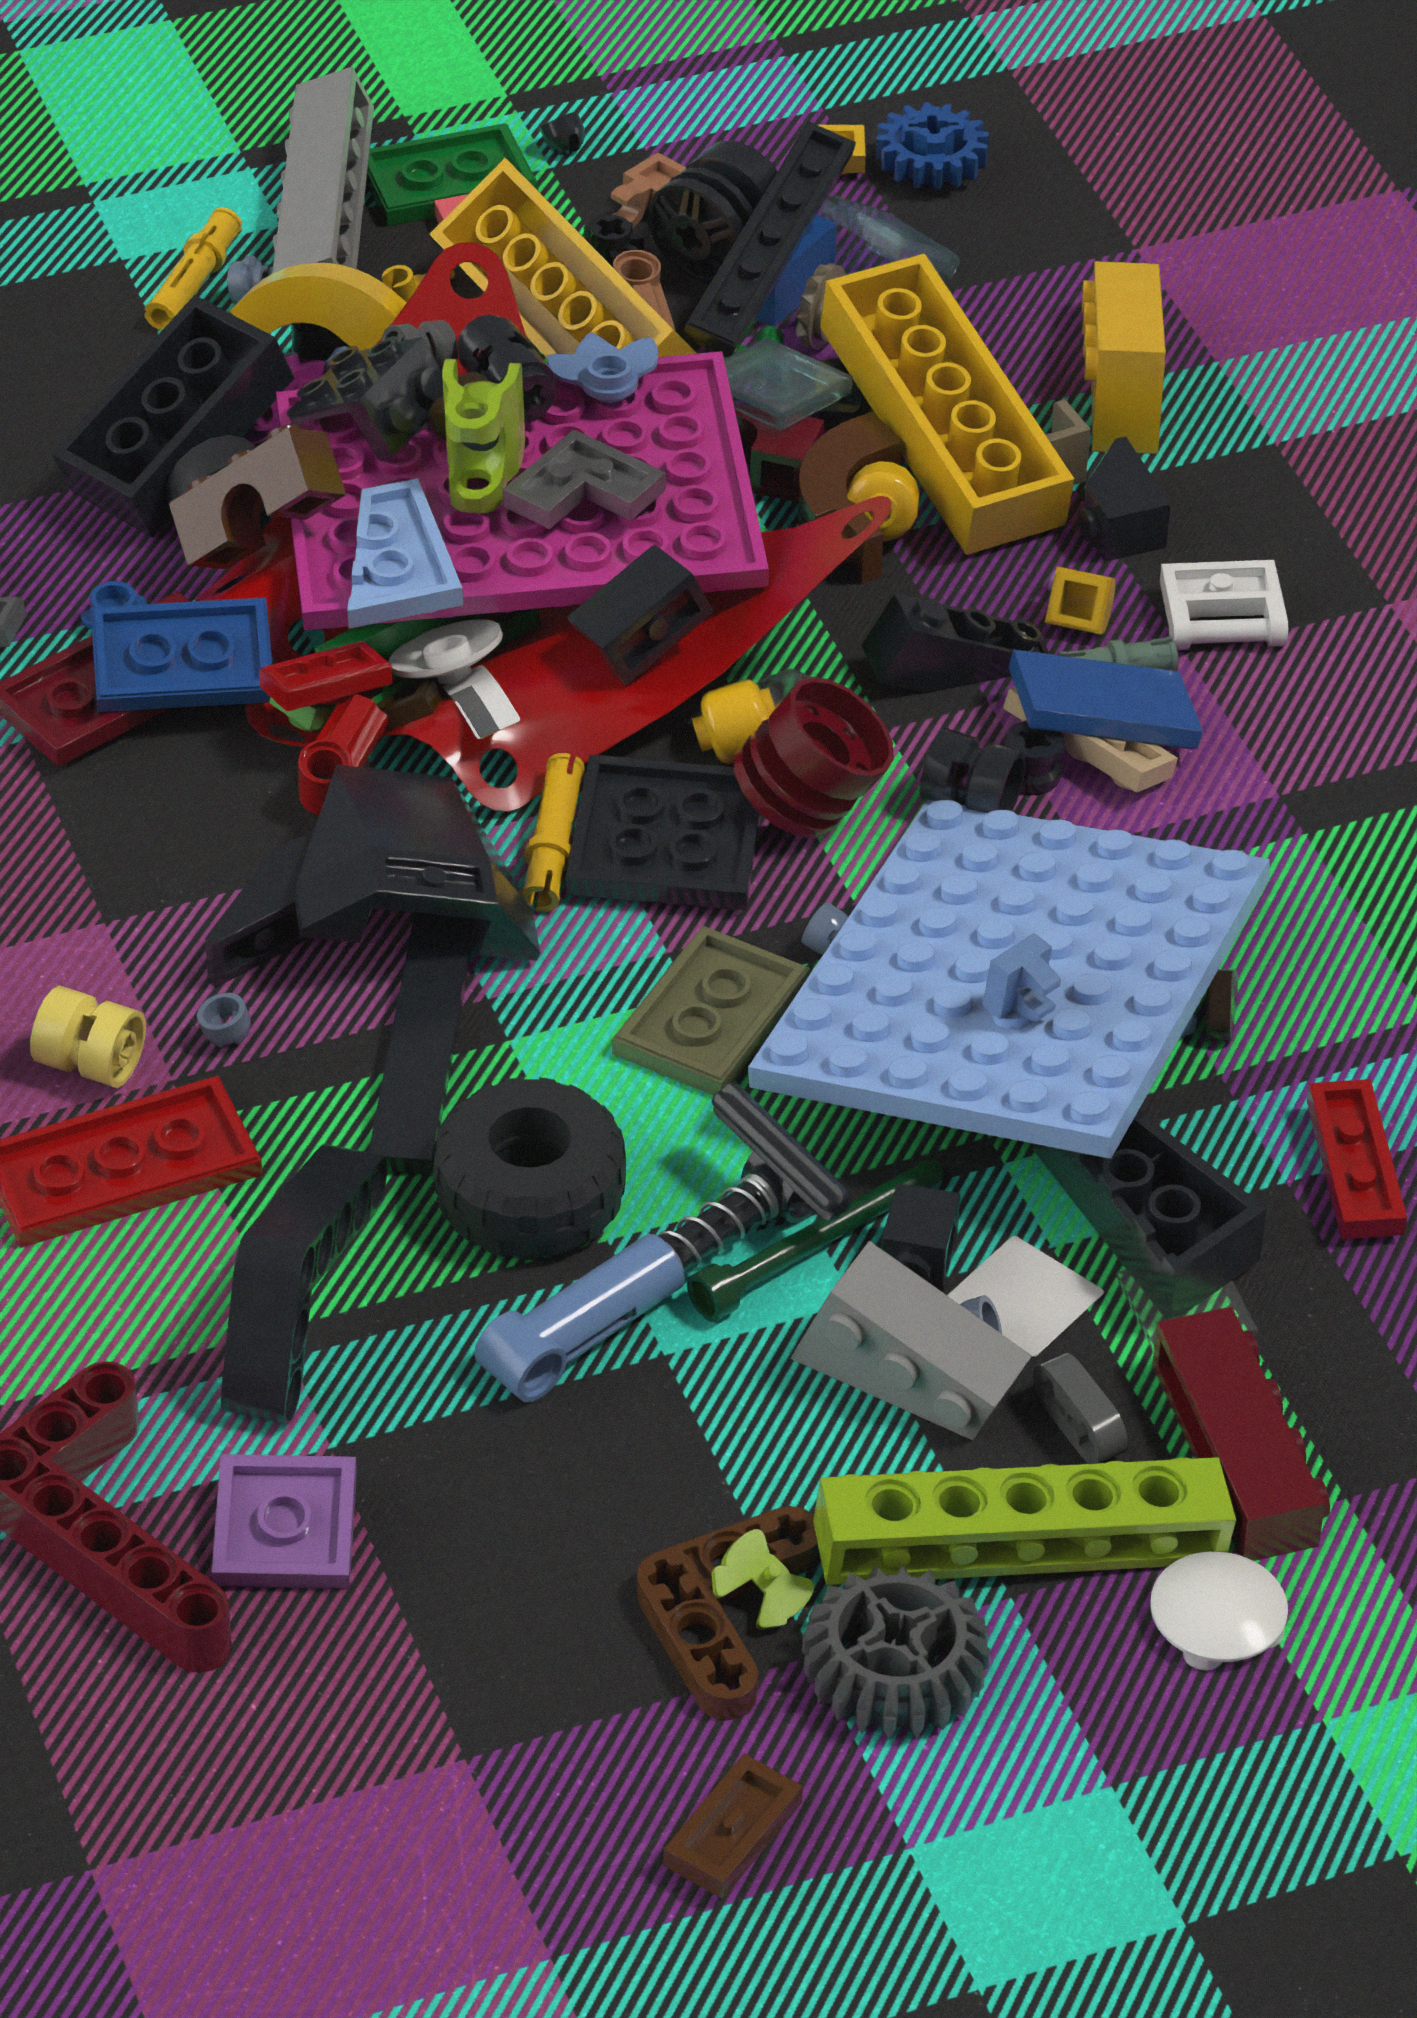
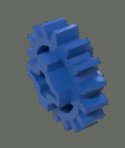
M924 102L923 107L918 111L906 105L903 109V116L890 112L887 115V123H879L875 157L876 160H881V170L883 172L895 170V181L900 182L907 178L913 179V188H919L925 182V185H930L935 190H940L943 182L947 181L955 187L961 186L962 176L974 180L977 178L978 169L986 168L989 132L983 131L982 120L970 121L969 111L964 110L957 114L952 113L950 104H945L940 110L939 107L932 106L930 102Z

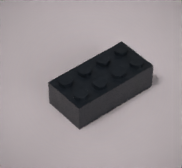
M194 295L51 454L75 495L153 538L172 516L166 499L168 478L176 463L191 448L210 438L226 435L242 438L277 399L276 392L284 391L295 377L274 336Z

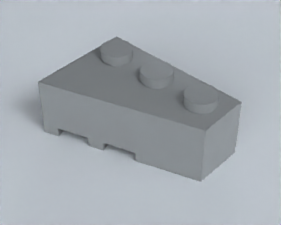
M869 1241L831 1290L790 1359L968 1439L974 1440L1010 1390L1032 1355Z

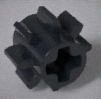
M604 215L595 219L591 226H584V238L612 267L614 259L622 252L629 250L644 251V235L633 234V223L621 216Z

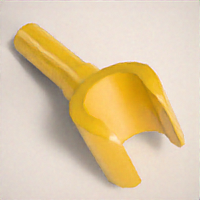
M394 265L383 272L382 281L403 300L408 302L426 274L414 276L411 268L404 265ZM454 270L451 273L450 280L455 278Z

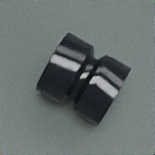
M944 728L938 733L928 752L920 780V798L924 802L927 799L933 801L952 800L960 805H965L966 809L983 813L995 810L1013 811L1025 776L1026 755L1021 751L993 742L982 749L979 739Z

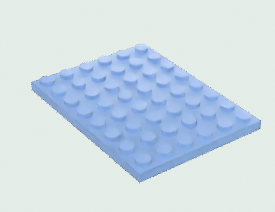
M927 799L748 1066L749 1088L1111 1159L1270 879V859L1246 855L1238 850L1221 851L1192 846L1180 840L1164 841L1135 836L1123 830L1107 831L1078 826L1066 820L1049 821L1021 816L1009 810H995L983 813L966 809V806L952 800L933 801ZM1035 933L1052 946L1049 966L1061 979L1060 986L1045 995L1056 1004L1055 1010L1036 1022L1014 1011L1000 1020L982 1006L990 961Z

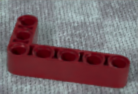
M104 1361L94 1363L84 1368L0 1433V1530L177 1666L189 1672L203 1673L213 1671L226 1662L230 1657L232 1649L229 1603L225 1592L209 1578L81 1483L92 1472L130 1444L137 1436L139 1430L136 1385L132 1372L117 1362Z

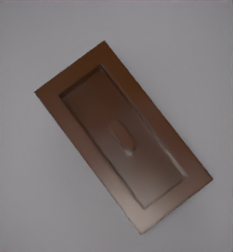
M743 1754L665 1846L663 1866L723 1899L802 1804L803 1786L752 1757Z

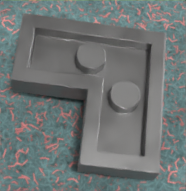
M573 429L503 489L504 507L548 529L553 527L584 499L632 520L666 491V474L649 464Z

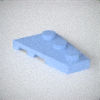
M418 478L362 489L356 533V557L352 567V591L347 610L349 629L462 606V585Z

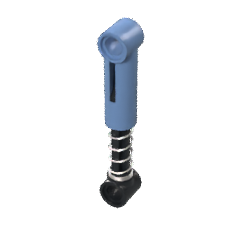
M753 1151L743 1167L741 1180H739L737 1188L728 1187L725 1189L718 1203H704L697 1217L685 1216L680 1219L676 1231H662L657 1236L655 1234H646L524 1316L518 1311H508L494 1319L482 1332L476 1343L474 1352L476 1362L520 1400L533 1402L543 1397L556 1385L567 1364L682 1288L685 1281L684 1270L689 1266L700 1268L701 1258L712 1251L721 1254L725 1242L734 1236L743 1239L745 1229L755 1222L764 1225L766 1221L777 1220L783 1217L790 1223H799L809 1218L816 1211ZM729 1192H733L729 1196L725 1197L726 1194H728ZM687 1220H691V1221H689L688 1223H686L685 1225L682 1226V1224H683L684 1222H686Z

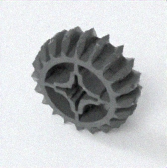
M904 1563L896 1575H885L875 1564L869 1574V1579L864 1580L849 1572L843 1589L828 1586L826 1595L823 1596V1603L813 1605V1610L809 1615L807 1632L803 1634L804 1672L808 1683L815 1685L814 1693L817 1695L818 1704H832V1711L835 1713L837 1721L855 1716L856 1724L861 1734L875 1724L883 1726L888 1739L891 1738L897 1727H908L914 1736L918 1738L924 1729V1723L929 1722L937 1728L944 1730L946 1723L950 1720V1713L965 1716L966 1710L970 1706L971 1698L979 1697L980 1691L984 1686L985 1669L989 1668L990 1648L987 1647L988 1630L985 1626V1619L977 1617L974 1598H959V1591L955 1581L937 1586L935 1585V1578L931 1569L920 1578L909 1576ZM859 1634L863 1635L858 1638L856 1646L847 1650L844 1649L846 1644ZM946 1651L948 1654L946 1659L936 1667L931 1668L930 1665L934 1664L935 1656Z

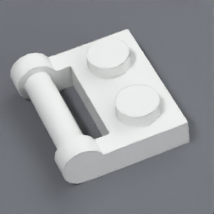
M1274 560L1161 564L1160 586L1169 625V636H1172L1173 642L1175 641L1177 650H1189L1191 644L1267 641L1269 647L1287 645L1288 620ZM1264 615V618L1190 621V619L1199 617Z

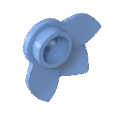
M591 332L581 341L574 354L548 355L547 362L554 376L560 381L581 386L586 394L600 402L616 403L634 393L638 387V379L656 368L658 364V348L651 337L633 341L620 350Z

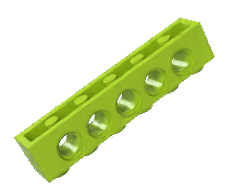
M1217 1457L1197 1459L1175 1458L1172 1460L1138 1462L1111 1461L1079 1465L1047 1464L1039 1467L977 1468L974 1470L941 1472L913 1471L902 1474L862 1476L848 1474L840 1477L820 1478L813 1522L826 1585L844 1584L849 1572L864 1580L869 1579V1574L875 1564L885 1575H896L904 1563L909 1576L920 1578L931 1569L935 1579L1168 1567L1175 1561L1195 1553L1211 1551L1228 1553L1236 1518L1220 1459Z

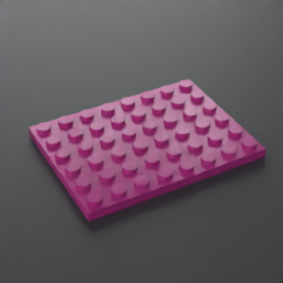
M722 351L658 357L656 368L638 379V387L635 392L616 403L600 402L586 394L581 386L562 382L555 377L556 397L553 405L538 419L524 422L525 449L522 465L518 473L507 482V485L574 429L665 472L666 491L632 520L622 517L587 499L580 502L550 529L505 508L504 500L499 508L488 513L458 511L450 504L446 441L435 435L429 420L394 456L377 459L350 412L296 423L301 429L327 432L346 492L344 497L307 520L291 518L304 630L335 629L349 626L347 610L352 591V567L356 557V533L362 489L416 478L420 482L462 585L463 605L438 610L433 613H423L379 623H395L398 621L441 617L451 618L462 615L512 612L515 610L557 606L568 607L583 604L648 548L654 545L688 569L694 575L703 593L769 587V568ZM299 390L276 392L280 427L293 424L286 413L299 400L297 396ZM481 478L469 479L467 489H483L489 485V481Z

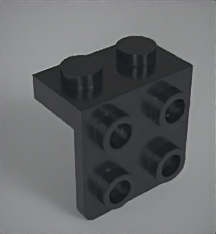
M392 337L379 342L370 349L361 351L356 346L349 347L337 353L329 360L328 365L330 369L322 377L307 383L297 392L299 400L286 414L291 422L296 424L350 412L377 459L391 457L429 420L428 412L431 405L437 399L444 396L442 371L422 337L400 342Z

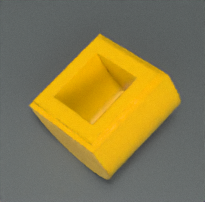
M1056 566L1045 623L1103 634L1112 610L1115 578Z

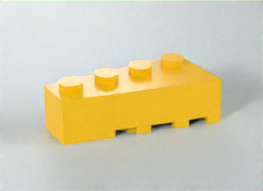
M1094 261L1093 281L1083 280L1082 287L1084 380H1091L1092 451L1107 452L1116 438L1126 436L1137 453L1158 454L1166 354L1159 264Z

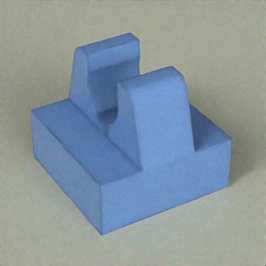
M1033 933L990 961L982 1006L1000 1020L1014 1011L1035 1022L1055 1010L1056 1004L1045 996L1058 988L1061 983L1058 974L1049 966L1052 946Z

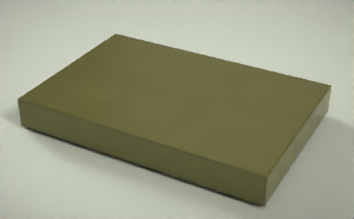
M702 926L613 1037L612 1054L714 1095L716 1092L722 1091L728 1083H733L760 1049L809 977L810 968Z

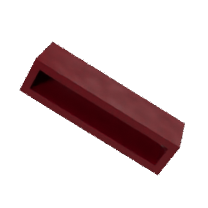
M1232 1306L1159 1321L1156 1328L1152 1366L1194 1458L1219 1457L1236 1518L1231 1540L1238 1555L1256 1561L1319 1547L1323 1518L1328 1517L1330 1514L1328 1492L1323 1480L1320 1477L1313 1478L1306 1464V1450L1301 1433L1296 1427L1289 1428L1285 1420L1282 1397L1276 1381L1273 1378L1266 1379L1259 1365V1349L1253 1333L1250 1330L1243 1331Z

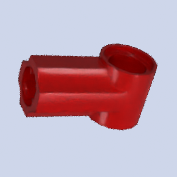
M356 693L351 697H341L317 739L307 744L300 752L298 759L299 798L304 808L309 812L320 815L331 779H320L318 777H332L336 764L363 767L388 724L387 714L382 712L373 700Z

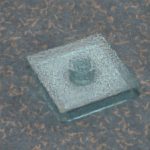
M833 195L832 197L828 196L820 212L868 241V248L889 260L897 261L925 253L937 272L950 276L954 275L961 261L958 258L959 255L886 211Z
M765 338L724 359L734 409L779 430H783L851 394L853 376L769 338Z

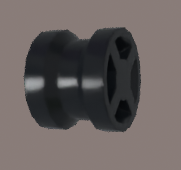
M1027 720L1018 722L1009 728L1006 734L1005 747L1021 751L1026 755V770L1021 792L1040 794L1050 791L1058 785L1062 774V766L1059 759L1064 752L1065 743L1062 732L1030 728Z

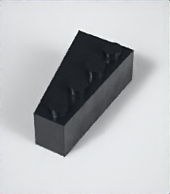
M1138 1110L1111 1159L1033 1144V1151L1166 1320L1183 1316L1260 1261L1267 1208Z

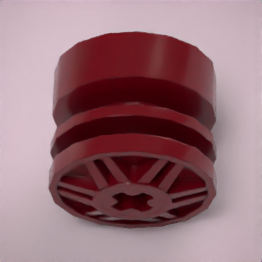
M810 677L798 681L777 704L769 719L762 721L753 735H750L740 746L734 756V774L746 798L772 824L795 836L816 839L829 834L837 826L841 818L849 813L858 797L864 796L888 770L894 760L893 742L884 722L877 713L851 689L829 679Z

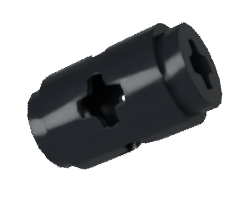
M489 314L477 317L467 324L458 340L459 361L467 373L477 372L483 374L489 382L499 384L507 375L510 363H521L524 422H530L543 416L553 405L556 397L555 376L551 368L518 327L507 318Z

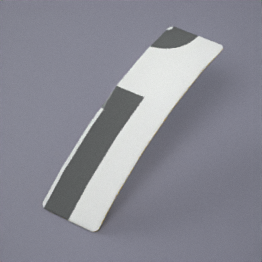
M482 665L471 669L472 673L456 683L439 684L451 696L477 739H483L520 721V717L500 685Z

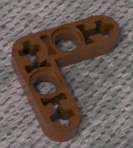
M781 1507L655 1552L646 1557L639 1565L637 1573V1599L639 1606L698 1706L705 1714L715 1719L733 1720L741 1718L750 1713L756 1705L758 1696V1670L756 1664L720 1603L759 1590V1588L749 1580L724 1597L716 1598L713 1594L711 1574L715 1567L711 1562L717 1556L725 1554L728 1548L741 1536L753 1529H759L765 1535L769 1553L774 1555L789 1570L790 1574L800 1575L810 1570L818 1562L820 1553L813 1522L814 1515L801 1507ZM783 1536H788L790 1540H792L793 1542L802 1541V1543L793 1546L791 1541H789L788 1539L779 1540V1538ZM666 1580L671 1587L679 1586L680 1604L674 1607V1597L669 1588L664 1583L657 1585L656 1583ZM703 1625L710 1628L716 1635L709 1642L698 1645L684 1641L678 1634L687 1626ZM720 1662V1672L725 1681L730 1686L739 1685L737 1689L729 1690L723 1683L715 1684V1664Z

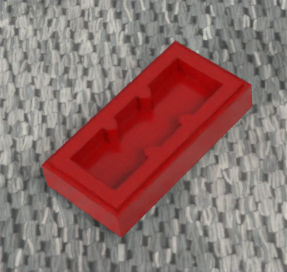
M360 641L265 666L259 669L260 688L286 712L314 704H334L339 702L341 697L392 684V665L365 641Z

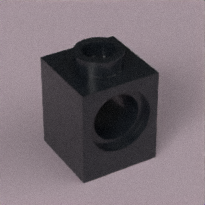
M897 1183L882 1237L881 1249L941 1292L944 1291L957 1240L960 1193Z

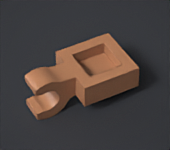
M657 152L624 172L623 185L618 186L611 193V199L622 204V207L612 215L627 219L633 223L634 228L642 219L655 192L669 183L675 175L684 171L686 167Z

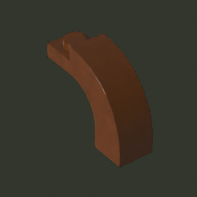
M873 411L845 421L830 429L807 451L802 461L799 475L798 526L856 504L847 498L848 487L854 475L866 465L883 461L894 462L901 466L902 442ZM865 513L856 516L845 526L841 537L849 539L858 535L868 527L871 520ZM879 528L839 564L846 566L861 584L881 577L883 533Z

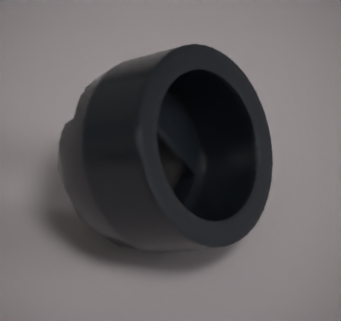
M572 112L556 118L539 128L547 146L551 151L559 155H568L570 149L578 151L585 138L584 126L578 112Z

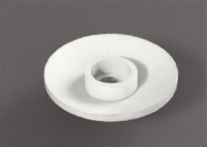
M473 619L446 624L426 631L415 639L401 645L393 652L389 663L392 665V672L400 677L418 679L437 677L440 684H453L469 676L472 673L470 666L489 654L501 642L503 634L497 622L486 619Z

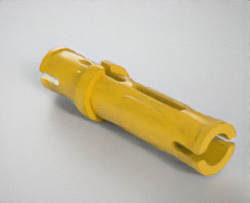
M224 207L216 208L211 213L202 230L192 234L186 241L183 249L184 255L152 300L145 306V318L154 328L163 330L189 300L198 293V290L210 273L217 272L222 267L227 256L226 250L242 231V220L234 211Z
M568 753L554 754L547 761V772L534 836L529 839L524 852V859L528 864L521 892L530 906L533 904L535 891L539 892L535 908L537 912H549L558 906L563 872L567 870L572 847L569 844L581 778L583 777L585 767L581 759L575 757L571 773L568 774L567 767L570 759V754Z

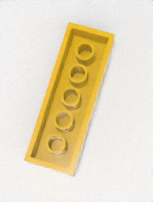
M506 158L430 233L431 237L443 249L457 243L475 242L488 247L501 259L511 283L526 337L546 358L552 354H574L581 341L591 332L620 350L633 341L651 337L657 345L658 357L697 354ZM473 262L459 264L466 274L485 292L488 285V276L485 270Z
M925 253L827 280L820 324L822 332L874 413L902 442L901 455L964 553L968 555L1065 526L1074 477Z

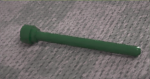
M933 1159L926 1160L853 1200L848 1211L841 1213L834 1221L821 1218L734 1267L729 1264L722 1266L711 1264L692 1274L687 1280V1290L692 1304L710 1322H715L738 1309L740 1300L746 1295V1289L890 1210L897 1183L929 1188L940 1182L944 1174L942 1165Z

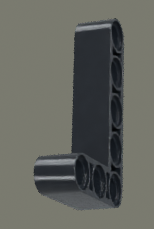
M322 1144L244 1233L237 1250L233 1271L221 1387V1409L223 1411L282 1424H289L293 1419L302 1387L312 1289L377 1211L383 1197L387 1179L388 1163L386 1156Z

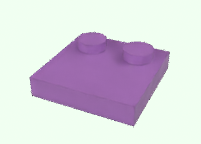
M221 1454L212 1560L213 1582L218 1586L350 1589L357 1478L356 1457Z

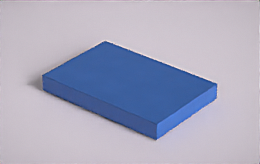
M266 598L91 607L98 712L269 702L270 696L260 688L259 669L272 665Z
M1013 649L1009 670L1030 728L1198 749L1203 730L1179 671Z

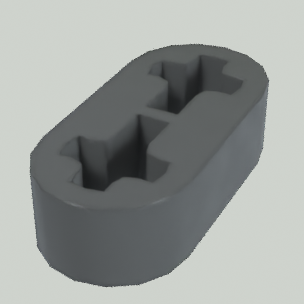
M1066 1353L1034 1368V1385L1041 1404L1088 1464H1099L1126 1452L1128 1437L1120 1414L1073 1355Z

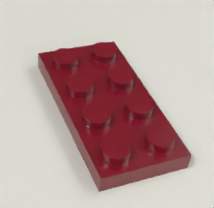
M177 591L153 604L190 601ZM92 635L0 682V715L57 767L170 709L98 712Z

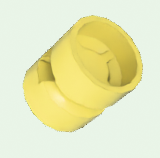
M59 985L48 993L37 1012L32 1027L30 1053L35 1062L68 1073L78 1069L81 1077L119 1088L132 1076L139 1062L146 1036V1019L143 1012L110 1001H105L98 1005L96 997Z

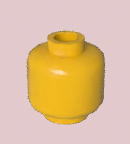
M879 461L866 465L854 475L848 487L847 498L852 502L859 503L878 496L889 497L892 503L890 513L879 527V530L883 533V542L899 538L911 529L918 514L920 491L916 479L906 468L894 462ZM871 511L864 512L872 521L874 513Z
M748 679L706 692L701 698L702 715L692 718L702 752L714 749L716 756L722 763L726 765L734 764V756L740 746L750 735H753L762 721L769 719V716L775 709L769 687L760 690L754 681Z

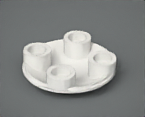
M1214 1551L1185 1556L1169 1565L1159 1575L1151 1592V1613L1158 1630L1172 1645L1183 1651L1185 1661L1196 1669L1213 1670L1219 1667L1222 1662H1234L1254 1657L1268 1648L1277 1646L1283 1639L1288 1615L1285 1593L1279 1582L1268 1570L1246 1557Z

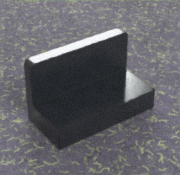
M654 545L568 616V620L576 631L596 646L613 676L627 686L710 616L714 610L694 575L666 552Z

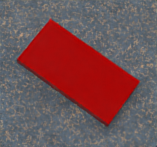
M219 1076L0 1139V1206L20 1248L263 1175L262 1160Z

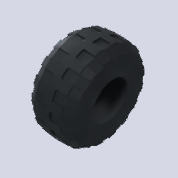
M523 1077L507 1079L506 1082L494 1086L492 1084L477 1090L470 1098L465 1099L460 1105H457L447 1115L443 1126L439 1128L434 1153V1182L439 1208L445 1219L452 1224L458 1234L473 1244L484 1247L490 1253L505 1257V1255L520 1257L521 1260H537L538 1257L551 1255L554 1258L567 1254L574 1250L575 1247L583 1246L600 1235L603 1229L615 1219L620 1210L621 1198L624 1195L626 1182V1153L622 1131L618 1128L614 1116L604 1105L602 1106L597 1100L591 1098V1095L571 1084L567 1086L557 1083L555 1079L539 1077V1079H523Z

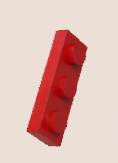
M1371 1079L1309 1083L1307 1104L1341 1239L1405 1235L1407 1214Z

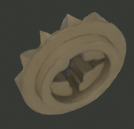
M832 263L827 265L820 264L815 269L814 275L807 279L805 292L800 296V308L796 313L799 319L796 333L801 339L802 346L819 350L828 342L820 328L825 285L827 280L846 275L842 266Z

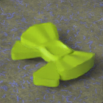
M753 1529L737 1539L724 1554L721 1562L722 1566L715 1567L711 1573L713 1594L718 1599L749 1580L764 1593L756 1621V1627L760 1630L785 1625L789 1618L806 1605L814 1591V1584L810 1579L790 1574L789 1570L774 1555L769 1553L765 1535L759 1529Z

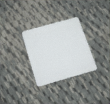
M1012 1236L947 1296L958 1304L982 1295L989 1297L999 1315L1002 1335L1031 1354L1032 1357H1036L1104 1294V1290L1019 1237Z

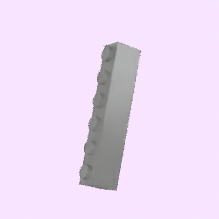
M353 66L296 85L293 108L289 109L291 128L289 139L285 140L287 160L286 168L281 172L283 191L281 202L277 204L279 223L277 234L273 236L275 255L273 267L269 268V275L287 267L306 263H332L357 269L374 105Z

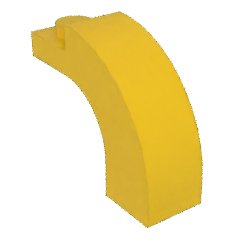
M306 263L287 267L264 278L252 287L229 312L268 334L282 326L293 323L319 325L335 333L350 347L356 346L361 351L370 349L379 342L384 331L392 324L407 302L378 279L355 268L332 263Z

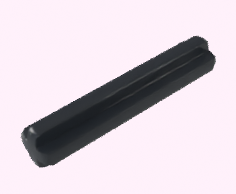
M728 1083L722 1091H718L713 1095L711 1102L714 1105V1114L823 1219L834 1221L841 1213L848 1211L852 1204L849 1198V1189L740 1085Z

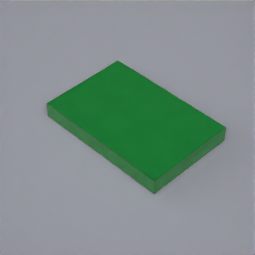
M507 123L369 149L366 184L387 227L435 218V200L470 194L504 158L538 190V182Z

